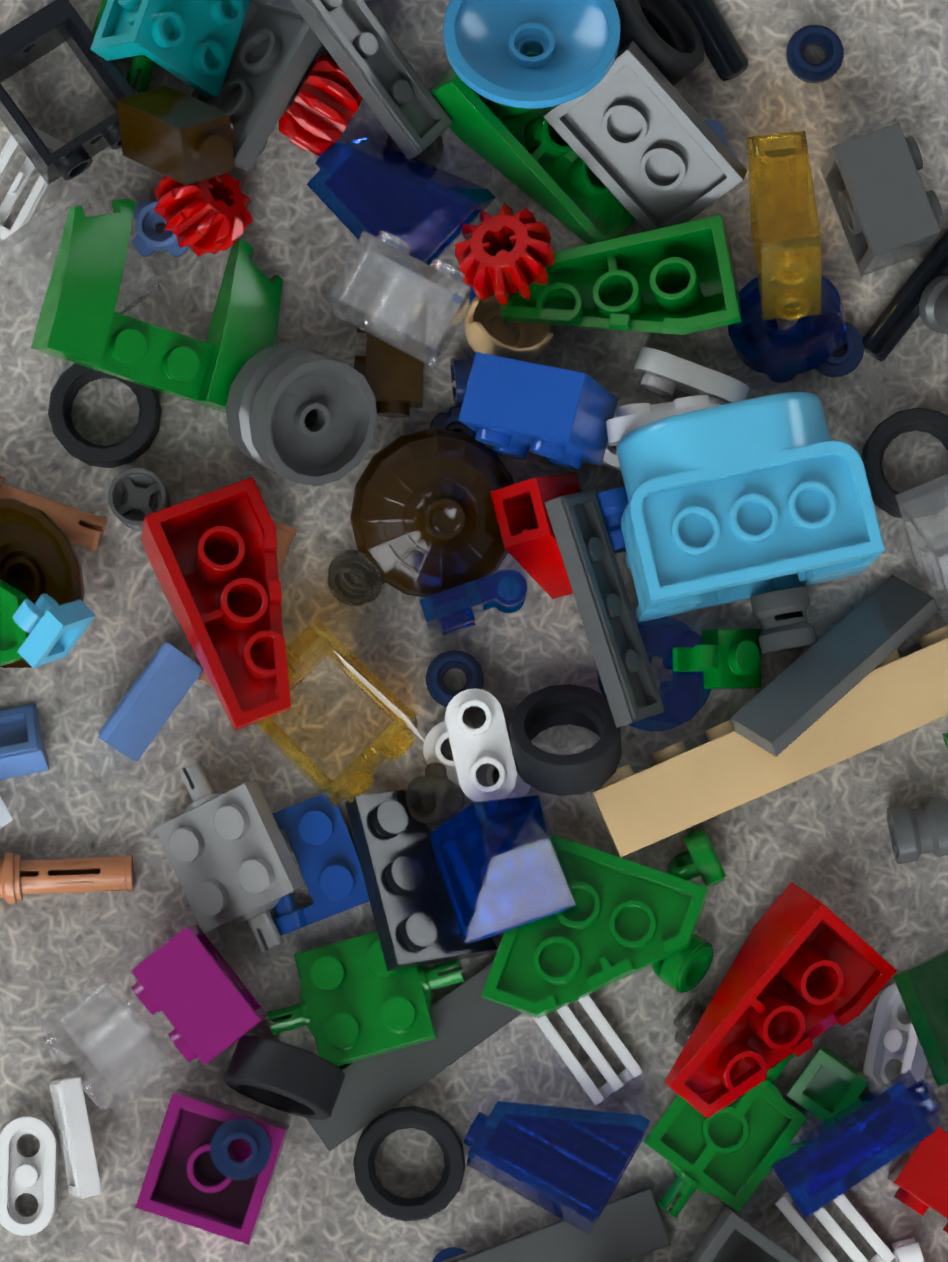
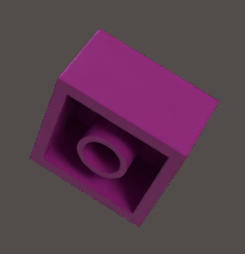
M197 924L186 926L131 970L138 980L131 987L133 992L152 1015L157 1012H163L175 1028L168 1034L169 1038L189 1062L198 1057L205 1066L268 1017L262 1006L208 937L203 934Z
M180 1088L172 1093L135 1208L249 1245L254 1237L290 1125ZM233 1119H249L258 1123L267 1132L271 1142V1155L267 1165L259 1174L249 1179L236 1180L223 1175L214 1165L210 1151L211 1142L216 1131L226 1122ZM237 1138L230 1143L229 1152L234 1159L244 1161L251 1156L252 1148L247 1140Z

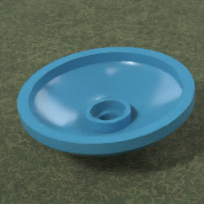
M450 0L444 17L445 51L453 70L459 78L483 97L517 108L552 107L567 103L584 95L607 75L614 64L620 45V18L613 0ZM527 54H537V55H539V56L529 57V56H525V55H527Z

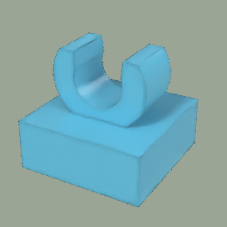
M46 593L42 594L35 604L29 599H25L12 616L15 623L22 630L29 633V636L17 652L32 668L62 659L68 655L96 615L81 599L60 606Z

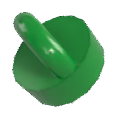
M697 828L683 835L682 838L688 850L676 855L669 862L667 874L687 881L701 876L705 886L708 888L725 881L724 877H726V874L705 830Z
M694 933L690 947L653 964L652 969L663 983L677 992L691 991L702 981L713 960L712 944Z

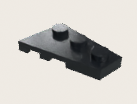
M405 789L357 795L345 802L387 971L448 962L456 958L478 957L498 949L490 934L485 930L478 913Z

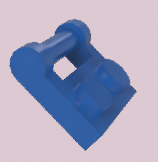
M333 790L273 813L279 830L285 828L313 901V905L297 910L291 893L280 899L276 906L272 908L276 918L273 921L280 936L369 902L359 857Z

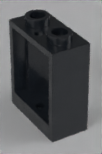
M55 0L0 34V119L48 185L60 177H63L64 180H70L80 175L92 164L93 159L91 157L110 146L113 150L122 147L116 100L136 94L112 60L106 61L90 50L95 36L69 0ZM66 41L116 110V113L58 150L50 153L1 85V82Z

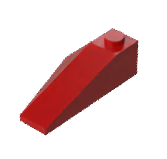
M250 477L144 516L140 538L162 591L234 729L238 730L290 710L291 699L286 641L283 635L281 612V583L278 577L276 528L254 478Z
M791 882L753 927L664 1083L708 1119L766 1079L767 1070L793 1053L799 1057L813 1048L812 1040L837 1023L844 1027L860 1016L897 970L822 902Z

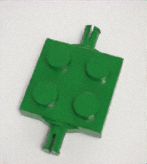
M374 931L294 954L301 981L300 1003L268 1011V1020L274 1022L270 1023L274 1035L307 1026L315 1038L319 1057L328 1060L336 1066H341L438 1039L431 1012L432 990L460 982L463 983L465 982V975L461 971L463 968L459 958L427 968L423 965L387 971L378 932Z
M791 1054L767 1070L766 1079L708 1119L680 1095H675L643 1139L647 1146L668 1161L675 1174H677V1177L664 1195L657 1201V1205L666 1211L680 1192L667 1210L669 1214L677 1218L680 1211L697 1189L699 1192L718 1197L736 1212L740 1213L808 1119L806 1115L785 1101L777 1087L773 1084L794 1055Z

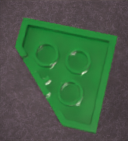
M542 831L481 996L485 1000L536 1018H541L690 947L709 894L708 887Z

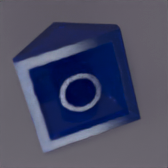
M539 795L473 802L429 834L465 945L577 906Z

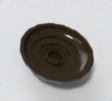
M430 428L401 435L373 455L355 485L350 520L357 550L377 578L406 595L441 599L468 592L497 571L508 554V551L504 548L490 492L513 485V477L492 449L476 441L466 433Z
M0 499V579L28 596L29 600L34 604L45 593L52 597L59 606L79 599L83 601L85 592L82 566L68 535L42 510L16 499ZM25 659L0 666L2 668H32Z

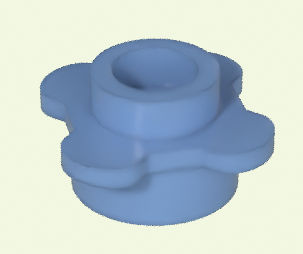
M149 200L139 201L135 205L133 214L136 220L137 236L133 239L132 245L136 253L143 257H149L154 252H169L174 257L184 255L189 249V245L180 248L177 236L172 231L156 232V226L159 223L167 224L165 219L154 211L158 202L151 203Z

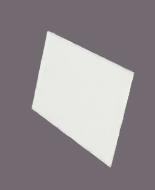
M334 651L350 674L424 741L409 718Z

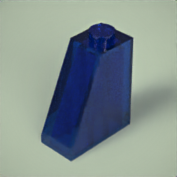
M365 137L344 144L341 140H338L329 146L315 162V165L320 170L307 183L308 187L399 284H405L424 274L462 234L463 224L471 225L480 215V210H485L496 198L488 189L415 158L408 160L403 153Z
M907 1070L793 1140L772 1165V1168L804 1218H807L934 1133L941 1122V1118L937 1113L942 1110L940 1101L927 1081L924 1079L916 1081L910 1070Z
M497 1101L489 1116L482 1112L478 1113L464 1138L463 1143L471 1147L468 1151L467 1165L590 1235L644 1139L650 1120L637 1114Z

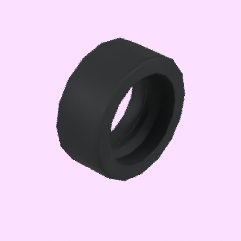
M613 0L618 10L621 28L618 52L634 41L673 86L704 61L705 48L701 35L690 15L677 0Z
M76 363L61 373L50 393L48 409L53 434L69 454L89 466L114 468L132 463L149 450L159 432L162 412L155 389ZM101 378L116 379L129 386L136 395L140 408L138 423L133 432L123 441L108 446L93 444L82 438L75 429L71 416L73 400L79 390L89 382Z
M920 407L898 411L882 421L864 444L861 456L874 504L893 517L910 521L934 518L948 509V479L941 490L935 494L915 499L905 497L892 489L884 476L882 467L884 451L890 442L902 433L911 431L929 433L940 440L948 451V417L939 411Z
M574 684L547 686L529 694L518 704L509 723L512 755L516 771L525 783L540 792L558 796L584 794L602 786L616 773L622 757L621 727L616 728L607 697L592 688ZM560 725L585 727L600 737V740L593 747L577 754L568 755L545 752L531 742L540 732Z
M243 1035L238 1040L224 1081L238 1093L277 1110L305 1118L326 1120L332 1114L345 1074L339 1067L328 1060L293 1045L265 1037Z
M417 1106L392 1108L374 1119L360 1136L353 1159L355 1181L366 1202L382 1215L405 1222L428 1219L445 1209L459 1192L465 1172L463 1144L452 1124L435 1111ZM414 1128L425 1131L438 1142L443 1151L445 1167L442 1178L432 1191L421 1197L404 1198L393 1195L382 1186L376 1175L374 1160L378 1147L386 1136L400 1129Z

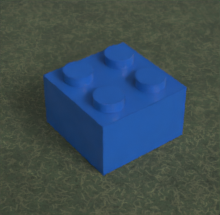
M476 352L458 420L476 432V441L494 446L493 452L526 460L528 451L548 457V464L568 470L580 471L582 462L602 466L608 442L606 421L614 418L618 398L586 373Z

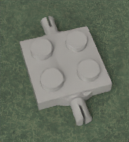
M202 761L179 770L178 772L185 782L193 803L188 805L180 816L155 829L203 934L229 922H244L248 920L261 948V952L283 943L284 940L281 938L269 910L274 908L282 897L305 887V884L257 780L244 783L230 791L214 792L202 766Z

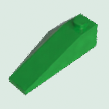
M527 54V55H525V56L534 57V56H539V55H537V54ZM452 66L429 89L453 122L449 128L460 140L587 244L618 238L635 219L547 122L544 115L549 107L517 108L489 100L468 87L459 78Z
M721 215L554 252L555 265L545 268L549 276L547 285L531 284L529 286L531 290L529 301L521 297L518 292L511 295L506 307L500 303L502 317L504 321L679 335L742 322L741 299L733 254Z

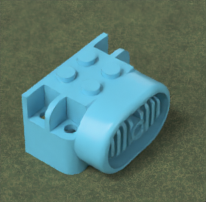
M780 393L671 416L629 432L617 444L618 460L628 498V504L621 517V531L627 552L624 558L627 569L631 570L639 602L633 612L637 623L746 600L768 592L805 587L860 575L885 551L862 459L859 453L850 445L841 441L831 440L822 401L812 393Z

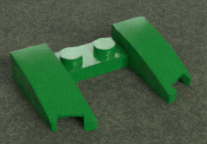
M130 199L112 201L114 213L86 217L82 205L70 207L31 349L226 413L231 383L244 363L264 348L275 345L283 279L279 275H274L269 280L248 258L253 251V247L247 241L238 239V242L231 246L205 342L115 312L126 262L136 201Z

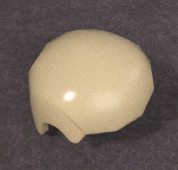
M493 295L484 302L476 296L469 304L465 316L467 342L475 353L479 352L533 363L541 356L554 336L553 333H550V325L511 322L517 331L516 339L501 320L503 319L501 306L496 295Z

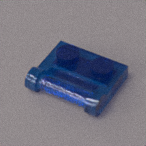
M511 569L503 570L419 599L428 631L440 627L443 636L463 631L476 625L475 614L492 608L505 614L515 613L524 605L527 582L518 571Z

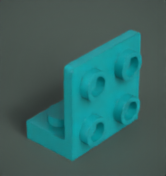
M107 0L90 50L106 61L145 55L206 98L217 97L226 76L250 0Z

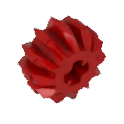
M329 53L315 59L296 88L293 100L284 109L279 120L280 133L291 139L290 142L303 151L307 149L317 156L325 154L333 148L345 128L349 125L363 99Z
M229 172L189 185H184L164 176L153 189L159 201L154 211L162 216L167 223L164 231H172L177 236L179 247L182 248L189 245L198 257L208 252L215 255L221 250H227L238 242V237L244 233L246 227L253 221L250 212L247 210L252 201L239 188L242 180H234Z
M504 202L499 214L492 217L490 213L481 209L479 215L481 223L479 225L463 224L462 235L465 241L455 244V256L460 264L458 273L463 283L468 285V287H473L476 296L481 298L483 302L496 295L498 302L506 307L511 295L518 292L521 297L529 301L531 295L529 286L531 284L547 285L549 276L545 268L555 265V253L550 245L552 237L547 226L543 225L542 222H537L534 213L529 211L527 207L514 215L512 208Z

